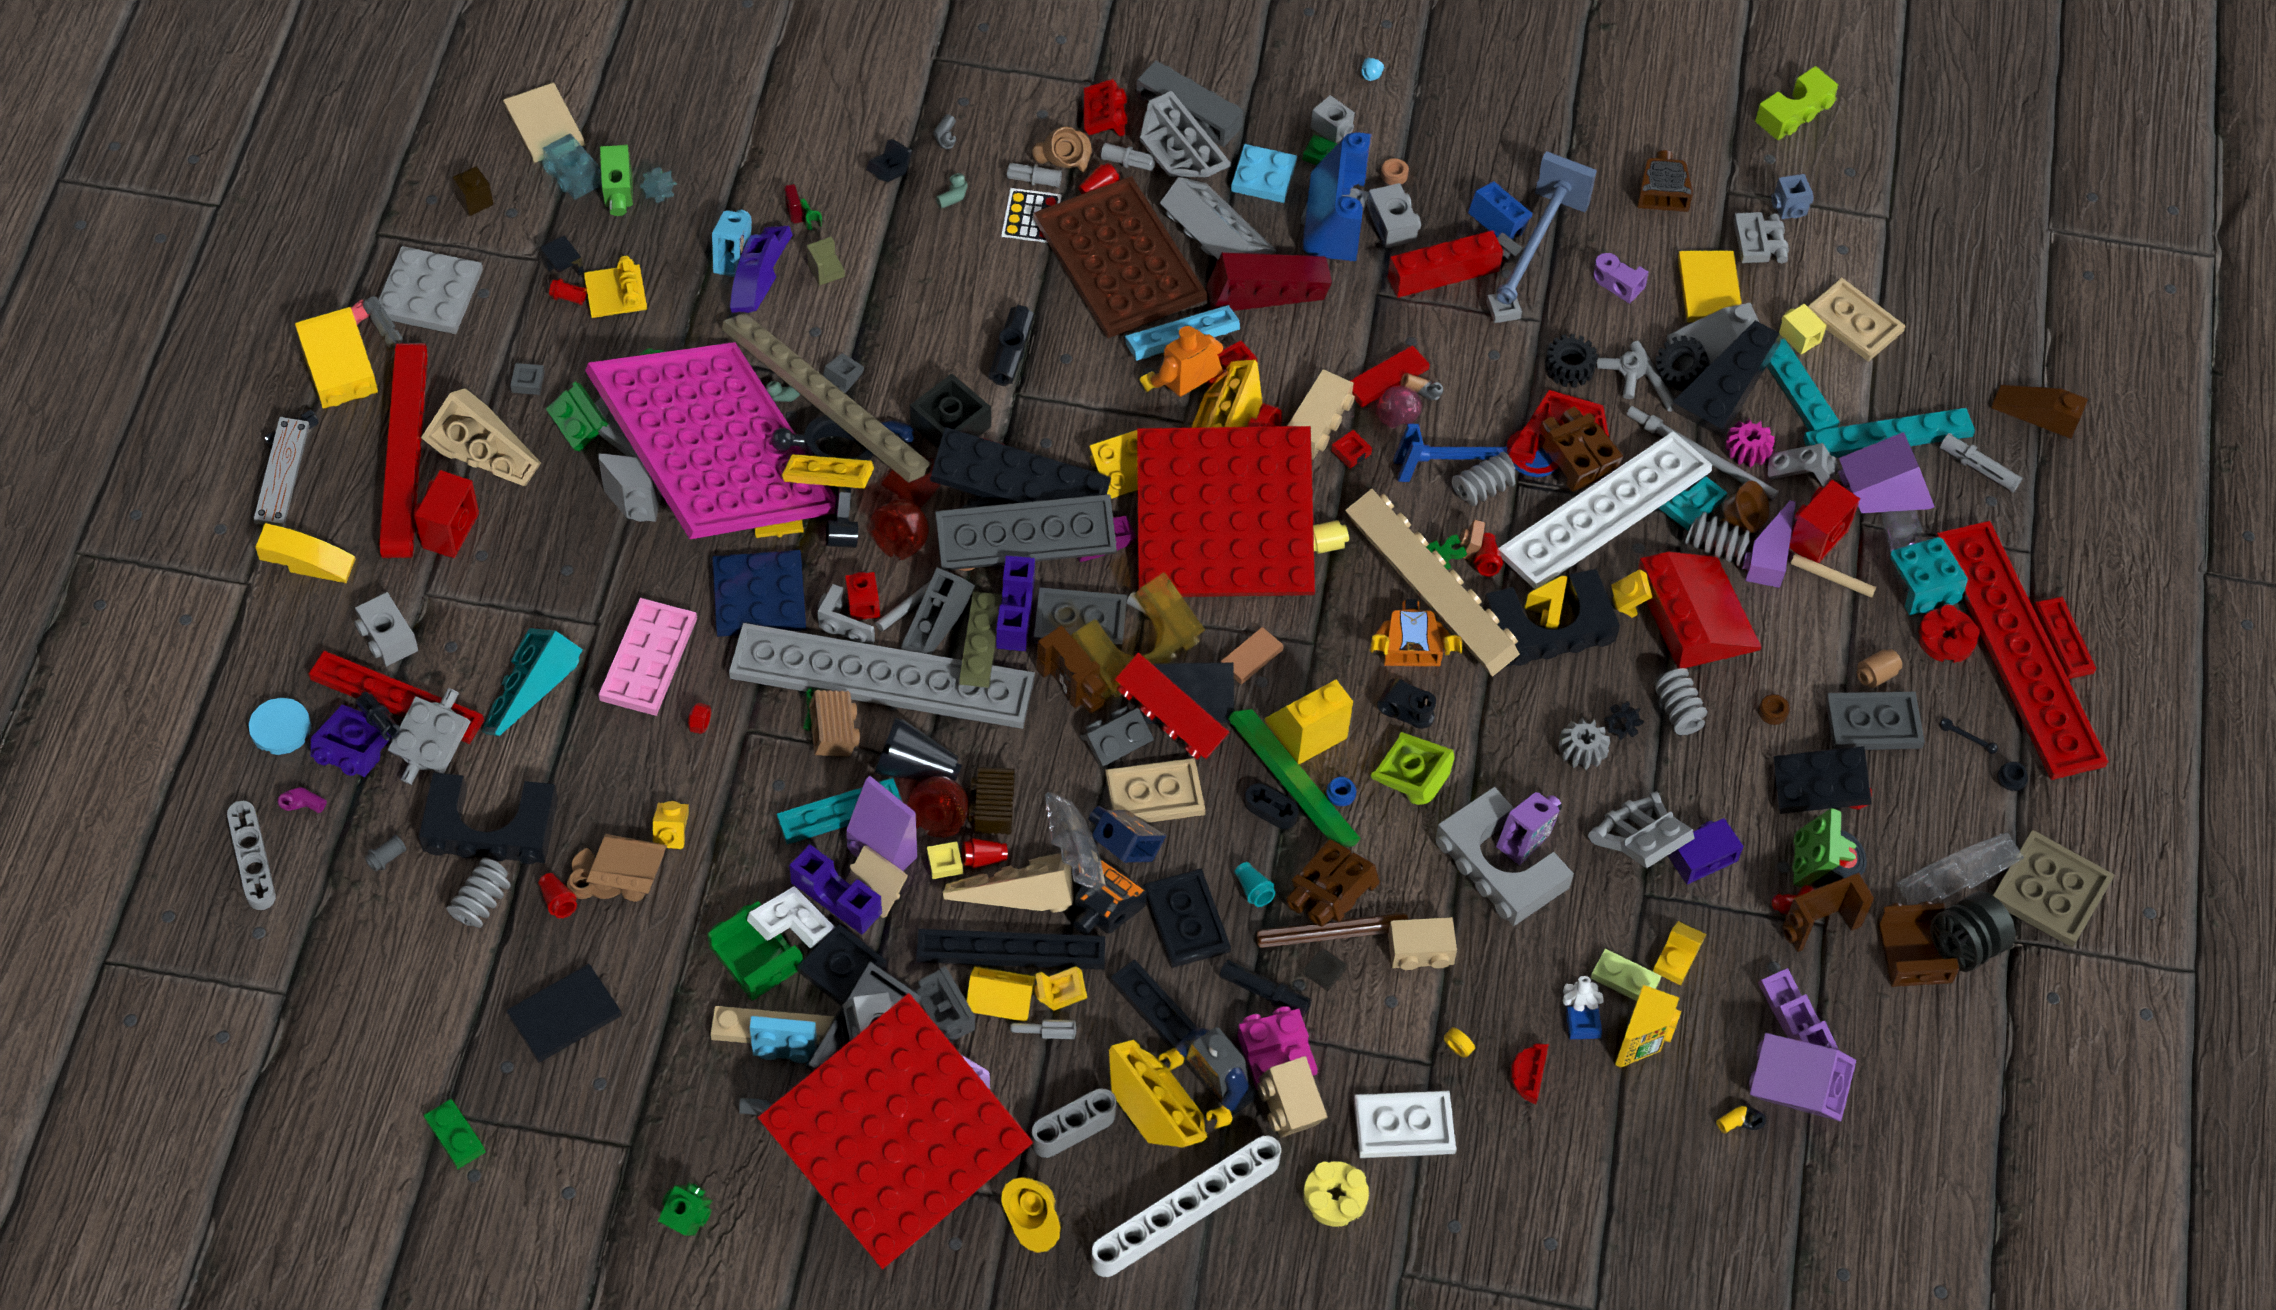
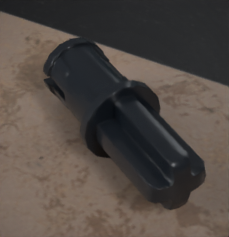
M365 691L356 698V704L366 715V721L380 732L384 740H389L390 737L394 739L399 734L400 727L389 716L388 708L385 705H380L372 694Z

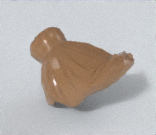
M1059 127L1050 132L1044 142L1036 143L1033 146L1032 152L1034 160L1040 164L1049 161L1057 167H1078L1082 173H1086L1092 149L1089 138L1082 131H1077L1072 127Z

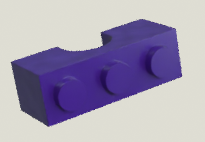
M1006 555L1002 603L999 606L996 649L1026 651L1035 581V558Z
M809 844L789 865L791 883L861 935L882 914L881 896L858 879L852 885L844 881L836 872L834 862Z

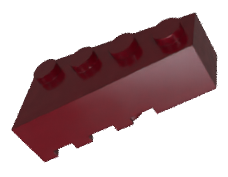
M1222 252L1206 285V291L1211 310L1229 305L1233 311L1324 300L1332 285V279L1326 256Z

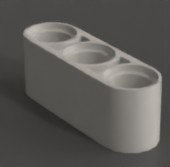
M1100 1088L1039 1119L1032 1127L1033 1151L1038 1156L1048 1158L1109 1127L1115 1120V1095L1110 1090ZM1098 1105L1107 1106L1109 1109L1107 1111L1100 1112L1097 1111L1095 1107ZM1069 1120H1078L1081 1124L1079 1126H1070L1067 1122ZM1048 1134L1051 1135L1053 1139L1050 1141L1040 1140L1039 1137L1041 1135Z

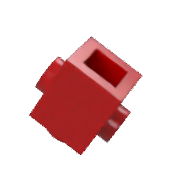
M857 572L853 575H846V594L850 618L863 620L880 617L875 572Z

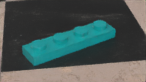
M1780 339L1781 344L1767 367L1809 431L1838 427L1839 419L1786 339Z
M893 778L878 782L902 801ZM863 787L777 813V820L786 844L788 845L848 826Z

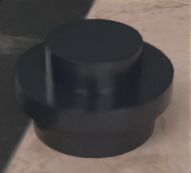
M2009 762L2000 767L1997 779L2005 789L2019 791L2026 786L2028 774L2022 764Z

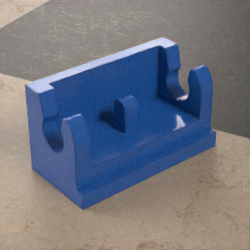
M1494 181L1475 192L1468 212L1489 231L1493 230L1496 237L1503 232L1512 240L1516 233L1519 236L1524 233L1528 221L1533 214Z

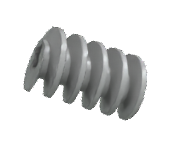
M1500 452L1498 456H1492L1488 461H1482L1479 465L1472 466L1470 470L1462 471L1460 475L1453 476L1452 486L1460 499L1467 501L1471 506H1476L1478 500L1481 502L1487 500V494L1490 497L1495 496L1497 493L1496 489L1503 492L1506 490V485L1509 487L1515 486V467L1509 455L1505 452Z
M1703 512L1693 522L1685 544H1688L1694 538L1695 548L1698 549L1705 543L1704 551L1709 553L1716 547V557L1719 558L1726 552V561L1731 562L1737 556V566H1740L1750 544L1749 530H1746L1739 536V526L1736 525L1731 531H1727V521L1718 527L1717 517L1714 516L1709 522H1706L1707 513Z
M1685 668L1668 671L1657 677L1654 681L1655 690L1660 696V701L1665 706L1664 709L1667 715H1669V720L1674 725V730L1678 735H1688L1699 731L1705 725V720L1702 719L1708 713L1706 708L1701 707L1703 701L1701 698L1696 697L1698 691L1692 687L1694 683L1691 678H1687L1689 672Z
M482 858L479 862V867H476L472 872L473 876L466 880V886L461 887L458 891L459 896H455L451 901L452 905L446 908L453 918L465 925H472L476 928H481L483 925L478 916L483 918L490 916L485 906L492 909L497 906L492 896L497 899H502L504 896L499 887L509 889L511 886L510 882L506 879L508 873L505 868L498 862L488 858Z

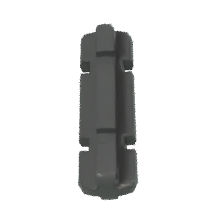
M372 296L363 302V308L367 314H371L372 322L381 336H385V342L389 348H395L396 343H402V336L398 330L395 331V325L384 308H381V303L377 297Z

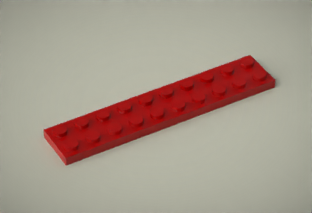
M1991 521L1937 533L1935 538L1939 537L1945 541L1968 578L1963 599L1975 624L1979 627L1981 637L2050 780L2106 767L2109 762Z

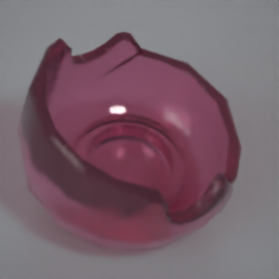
M1407 386L1388 388L1382 394L1376 406V413L1380 421L1391 428H1396L1400 424H1412L1422 412V402L1417 392Z

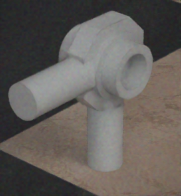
M1627 351L1620 359L1598 358L1597 369L1619 370L1625 378L1623 398L1634 399L1636 380L1646 373L1647 358L1641 352Z

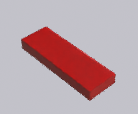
M1412 345L1350 380L1353 382L1352 395L1355 396V401L1361 407H1364L1401 386V379L1405 373L1419 376L1429 370L1430 364Z
M2063 596L2036 602L2033 608L2068 679L2094 674L2097 668Z

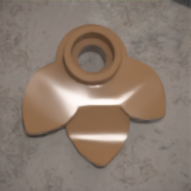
M588 848L582 850L574 857L572 861L573 873L567 880V888L576 895L577 899H587L591 896L600 899H610L621 893V889L618 888L603 891L596 888L592 883L586 882L595 860L593 853ZM581 883L588 884V886L584 888L578 887V885Z

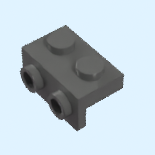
M1124 706L1110 713L1112 719L1104 723L1099 719L1085 726L1087 732L1079 736L1082 741H1087L1099 767H1103L1154 740L1139 708L1128 710L1127 706Z

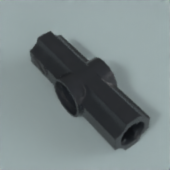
M1017 305L1010 309L1005 327L999 334V345L989 372V379L993 380L996 385L1006 387L1008 384H1013L1019 362L1024 357V347L1034 319V312L1030 311L1026 306Z

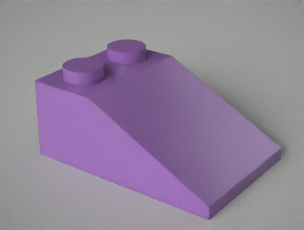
M869 776L865 780L846 830L847 847L858 858L863 846L867 845L904 871L917 858L916 812Z

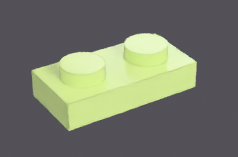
M1607 949L1604 950L1591 975V979L1638 1001L1643 985L1656 989L1662 977Z

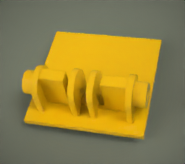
M620 257L617 268L584 272L592 318L648 310L640 265H634L630 257Z
M1137 430L1089 445L1092 456H1089L1092 467L1096 466L1099 474L1111 477L1107 495L1110 494L1111 499L1138 490Z

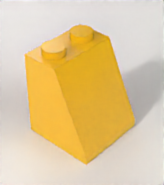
M351 307L295 323L304 359L323 409L338 406L357 398H365L378 392L375 377Z
M1336 679L1271 714L1264 721L1295 761L1301 764L1347 739L1353 700Z

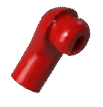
M1804 885L1797 895L1777 894L1772 899V907L1782 914H1788L1794 898L1811 892L1814 889Z

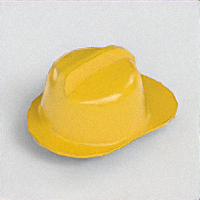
M1024 1177L1012 1179L1005 1185L1002 1191L1001 1202L1019 1242L1028 1250L1038 1253L1048 1251L1057 1243L1061 1228L1054 1209L1055 1198L1053 1192L1046 1184Z

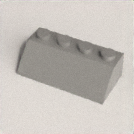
M1178 177L1160 202L1167 210L1166 215L1173 221L1180 222L1185 227L1183 231L1189 237L1197 239L1202 244L1201 248L1210 256H1215L1217 259H1219L1222 252L1275 254L1277 252L1207 183Z

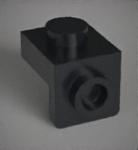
M890 139L887 141L884 153L868 161L866 170L874 174L877 179L890 182L906 174L912 150L896 140Z

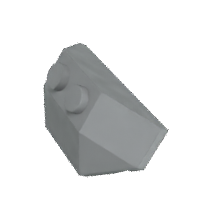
M1172 91L1148 102L1140 141L1169 177H1209L1230 167L1231 162Z

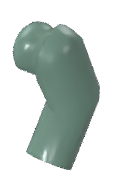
M776 381L770 382L766 387V391L775 402H792L801 395L793 387H781V384Z

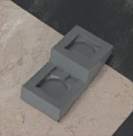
M842 353L824 367L823 376L842 392L846 393L863 373L864 366Z

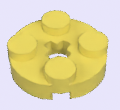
M1321 1162L1309 1174L1305 1183L1303 1197L1306 1207L1308 1206L1309 1210L1313 1213L1312 1216L1317 1221L1328 1226L1341 1227L1349 1224V1221L1357 1217L1359 1218L1364 1213L1368 1203L1369 1188L1366 1183L1365 1174L1352 1165L1344 1162ZM1339 1188L1341 1192L1345 1193V1196H1340L1338 1200H1333L1332 1194L1327 1191Z

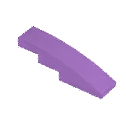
M1788 968L1758 982L1770 1008L1789 1039L1839 1050L1825 1020L1819 1021L1807 995H1801Z

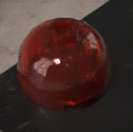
M891 501L876 509L871 516V522L875 520V529L872 530L873 537L878 547L889 557H892L894 553L897 557H900L898 560H904L921 550L929 535L927 519L920 508L910 501Z
M933 776L922 780L911 792L907 806L916 812V828L919 829L920 826L923 829L930 830L927 835L932 837L946 838L957 834L964 825L969 811L968 797L962 786L944 776Z

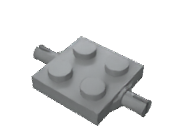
M447 688L440 703H430L415 696L400 725L399 734L393 739L388 748L389 752L403 758L408 763L404 774L400 778L401 781L412 785L419 769L443 774L446 771L471 722L451 709L459 695L457 691Z

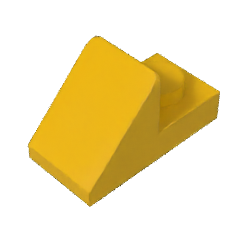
M1560 576L1528 594L1525 609L1542 613L1540 626L1545 627V629H1558L1567 581L1566 576Z
M1678 921L1670 932L1667 943L1653 972L1676 984L1682 985L1706 934Z

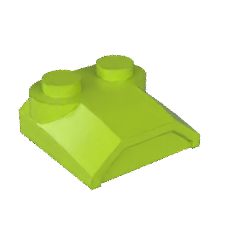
M1401 732L1399 738L1376 771L1371 774V777L1390 788L1406 794L1407 799L1411 803L1423 805L1430 802L1436 796L1449 777L1455 758L1452 749Z

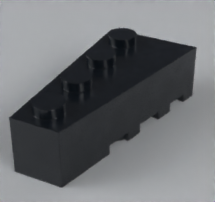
M1755 320L1672 402L1674 412L1723 438L1781 344L1780 333Z

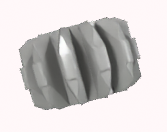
M1583 717L1579 720L1578 724L1571 721L1567 729L1564 728L1561 731L1558 748L1560 752H1563V761L1572 760L1573 768L1578 766V764H1582L1585 771L1589 768L1590 764L1598 767L1601 760H1605L1609 752L1610 737L1605 736V727L1596 728L1595 720L1587 724Z

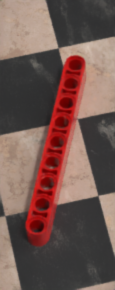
M396 343L380 531L381 558L413 557L416 523L413 514L418 496L428 360L426 343Z

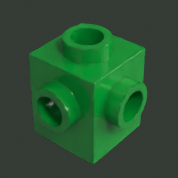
M688 1182L687 1186L675 1185L674 1188L668 1190L663 1198L662 1206L664 1208L658 1221L685 1236H694L699 1227H703L708 1221L712 1211L709 1207L713 1200L704 1195L706 1190L696 1184Z

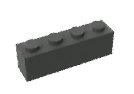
M1155 60L1137 79L1136 98L1148 104L1150 100L1172 91L1213 142L1222 147H1225L1242 128L1243 109L1218 96L1215 92L1200 86L1192 79L1177 73L1169 66H1165Z

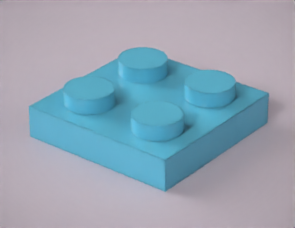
M1244 144L1231 191L1284 203L1295 169L1297 155Z
M751 1016L750 1035L754 1056H759L765 1060L786 1058L797 1063L808 1062L818 1045L815 1022Z

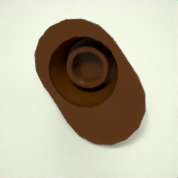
M1750 480L1745 482L1735 493L1725 498L1723 501L1724 516L1719 521L1722 525L1727 521L1731 529L1737 525L1739 526L1738 533L1745 532L1746 530H1749L1751 533L1757 532L1768 520L1770 512L1769 501L1762 486L1756 481Z

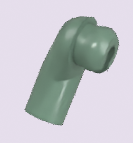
M953 174L950 177L951 185L949 191L936 196V202L940 209L963 200L968 187L963 174Z

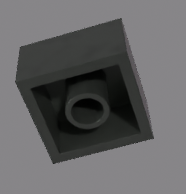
M951 373L910 405L911 426L939 449L945 427L977 437L991 428V406Z

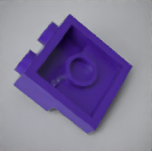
M341 705L311 737L310 756L320 765L332 764L340 767L346 775L354 776L358 774L365 777L380 761V751L391 740V737L389 740H384L380 732L374 726L368 724L366 715L363 712Z

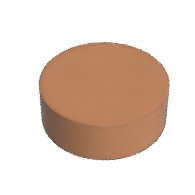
M1396 158L1385 161L1381 170L1383 181L1389 185L1403 184L1408 178V165L1403 160Z

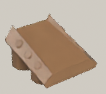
M605 834L586 882L592 883L596 888L603 891H608L612 888L621 889L622 896L625 899L633 902L640 901L645 894L648 895L667 845Z

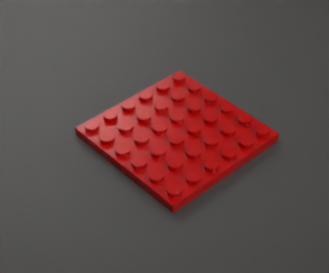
M1311 426L1137 428L1140 595L1148 597L1158 592H1168L1172 597L1315 595Z
M910 993L758 1117V1120L881 1270L886 1268L1034 1143Z

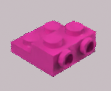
M1285 1006L1276 1009L1272 1013L1273 1016L1261 1018L1259 1014H1253L1244 1018L1243 1023L1239 1024L1238 1038L1256 1090H1258L1257 1083H1260L1259 1077L1269 1068L1304 1056L1307 1058L1312 1075H1317L1318 1068L1308 1043L1309 1035L1299 1009L1291 1011L1290 1007Z

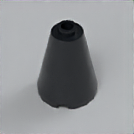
M896 717L874 773L881 776L948 785L950 780L956 782L962 764L957 763L959 758L957 755L905 720Z

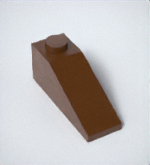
M2001 385L1991 408L2072 439L2088 398L2062 388Z

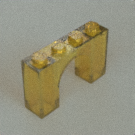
M1165 572L1141 587L1134 594L1152 620L1156 630V643L1153 651L1143 655L1151 664L1170 663L1178 657L1175 652L1182 647L1185 651H1188L1200 642L1198 636L1205 629ZM1094 619L1071 634V636L1088 654L1090 661L1093 662L1095 660L1101 666L1100 678L1106 684V690L1102 693L1103 697L1107 699L1115 694L1119 698L1122 694L1116 689L1120 684L1115 678L1135 656L1120 651L1112 643L1098 621Z

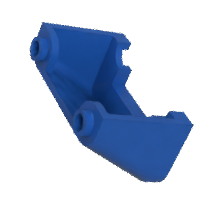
M1358 132L1347 134L1312 170L1303 237V249L1308 255L1326 256V258L1338 260H1357L1363 207L1359 200L1348 196H1350L1351 188L1354 185H1365L1371 134Z

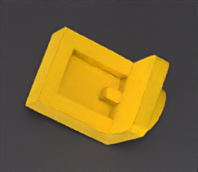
M1640 569L1611 585L1614 594L1612 601L1615 608L1631 618L1638 615L1636 606L1653 598L1647 574Z
M675 801L658 803L653 819V843L667 845V848L672 849L684 848L689 804H680Z
M1077 966L1050 977L1043 972L1035 974L1037 985L1034 986L1036 997L1039 1002L1044 1003L1053 1011L1087 999L1082 970Z

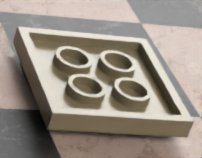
M2032 830L1993 896L1999 899L2012 915L2073 948L2115 874Z

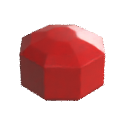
M697 703L692 707L688 717L690 732L698 734L706 732L712 713L710 705Z

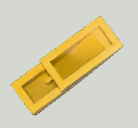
M265 523L255 547L259 560L287 565L292 573L347 583L356 560L352 554L325 541Z

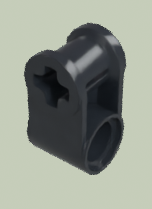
M1392 678L1379 698L1377 708L1388 717L1401 720L1415 728L1424 729L1430 727L1434 722V710L1437 702L1431 692L1410 685L1402 679Z

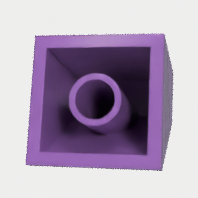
M1904 432L1839 458L1843 469L1838 471L1844 487L1850 485L1846 489L1861 498L1858 504L1861 513L1924 510L1934 507Z
M1765 1033L1764 1040L1759 1043L1757 1049V1058L1759 1060L1756 1071H1753L1749 1080L1750 1095L1760 1100L1841 1121L1856 1060L1837 1049Z

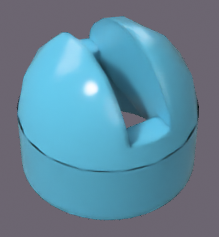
M1366 58L1361 67V74L1368 81L1377 80L1383 72L1384 65L1374 58Z

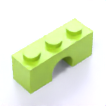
M1814 66L1797 78L1792 94L1796 100L1789 99L1778 91L1759 105L1755 122L1776 140H1780L1786 135H1791L1801 124L1810 122L1817 113L1823 109H1829L1835 103L1838 84L1818 67Z

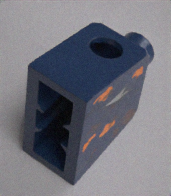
M1097 806L1089 816V821L1097 826L1093 832V838L1124 863L1153 862L1166 838L1165 834L1125 810H1105L1101 806Z

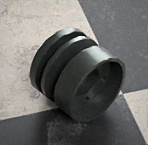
M1983 891L1972 893L1960 900L1957 905L1951 906L1935 915L1931 921L1930 929L1933 943L1943 959L1957 958L1959 971L1962 972L1972 971L1979 965L1986 963L1989 958L1995 957L2011 948L2015 942L2016 934L2013 920L2006 907L1999 899Z

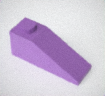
M1789 501L1754 541L1751 553L1745 552L1742 569H1747L1746 581L1780 588L1786 571L1795 501Z

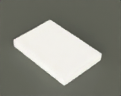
M1449 1091L1354 1095L1360 1158L1455 1154L1456 1143Z

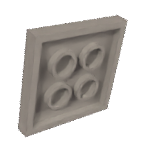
M402 246L379 297L381 308H384L391 321L456 334L483 271L482 263Z

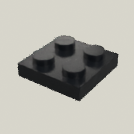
M839 924L797 966L798 973L839 1005H842L867 963L871 962L882 970L887 964L886 959Z

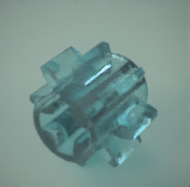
M661 167L653 168L652 172L643 174L645 181L640 187L644 189L646 199L655 197L656 203L664 201L665 197L674 196L671 190L674 185H677V182H674L670 176L671 171L662 173Z

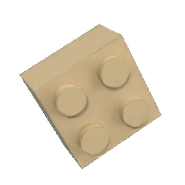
M1306 1056L1271 1067L1259 1077L1260 1083H1257L1259 1095L1262 1101H1267L1271 1111L1268 1114L1270 1126L1274 1132L1278 1131L1280 1138L1314 1127L1327 1118Z

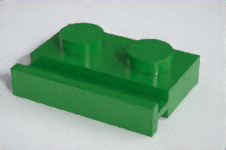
M575 381L572 384L573 387L569 391L565 390L546 410L571 447L580 452L599 434V430L603 426L606 427L608 425V422L583 386Z

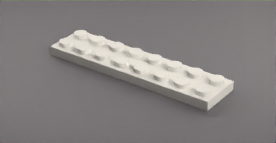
M1673 431L1499 547L1501 557L1528 584L1537 589L1712 472V464Z

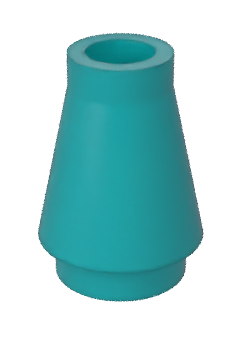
M1244 862L1235 869V875L1238 877L1250 904H1254L1256 907H1263L1275 897L1274 884L1253 868L1249 862Z

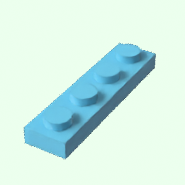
M1227 305L1125 336L1126 345L1137 361L1163 353L1166 345L1179 338V330L1184 326H1192L1204 335L1210 334L1216 337L1240 330V321L1231 307Z

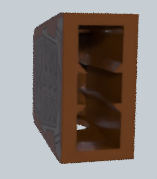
M1661 150L1656 154V158L1647 159L1637 208L1689 212L1693 189L1687 164L1683 160H1673L1672 152Z

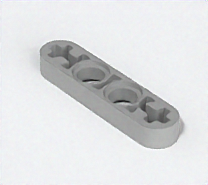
M237 801L229 807L227 818L245 896L253 909L265 910L274 904L276 894L258 817L254 806L250 802ZM242 812L246 814L247 827H242L239 820V814ZM252 836L257 839L256 843L250 848L240 846L241 840L245 837ZM253 862L263 865L262 869L256 874L246 872L247 866ZM261 883L264 897L261 899L257 898L255 884Z

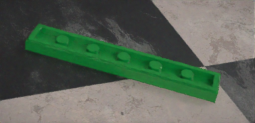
M1254 710L1234 711L1229 717L1231 724L1326 838L1335 841L1345 848L1355 846L1361 838Z

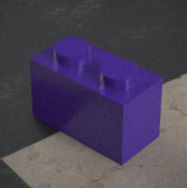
M1722 818L1716 822L1708 821L1702 824L1698 830L1693 832L1694 839L1668 855V858L1686 885L1738 862L1744 846L1725 818Z

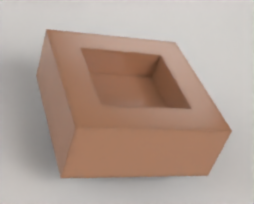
M1474 519L1469 528H1464L1459 538L1461 542L1459 545L1464 546L1467 552L1464 559L1471 561L1481 548L1485 528L1484 522Z

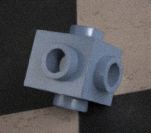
M1805 174L1778 178L1775 192L1771 196L1773 208L1777 209L1781 219L1799 218L1807 215L1810 204L1813 203V192Z

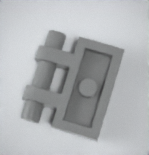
M1762 212L1735 213L1733 221L1742 263L1769 262L1770 253L1777 257L1778 263L1788 261L1787 253L1789 252L1788 242L1784 240L1783 236L1785 227L1784 223L1780 221L1778 214H1771L1769 221H1764ZM1767 234L1772 236L1773 240H1768Z

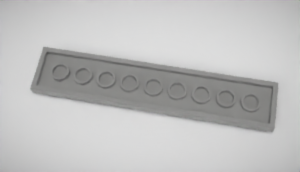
M747 623L742 625L729 671L730 679L805 692L812 688V693L816 690H831L832 692L849 691L852 700L1021 729L1024 728L1035 679V672L993 665L989 688L959 685L962 660Z

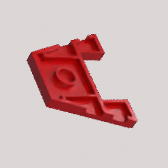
M1549 390L1508 452L1509 457L1532 464L1535 459L1538 441H1545L1539 430L1542 422L1550 417H1554L1559 425L1562 426L1564 425L1561 420L1563 413L1574 406L1583 416L1591 413L1595 418L1594 422L1609 437L1604 406Z

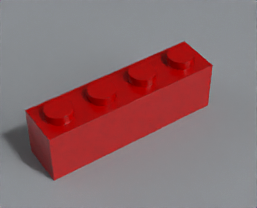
M1492 230L1390 256L1387 277L1397 298L1499 272L1503 249Z
M1139 652L1115 678L1120 684L1116 689L1129 701L1133 696L1140 701L1142 705L1139 709L1151 720L1157 716L1164 722L1165 725L1161 729L1170 737L1176 740L1180 736L1188 743L1184 749L1197 760L1201 756L1207 760L1230 734L1225 727Z

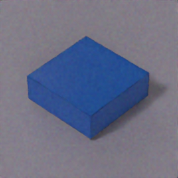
M1599 1005L1596 1009H1589L1585 1006L1582 1012L1575 1010L1573 1006H1567L1566 1015L1570 1040L1601 1038L1602 1027Z

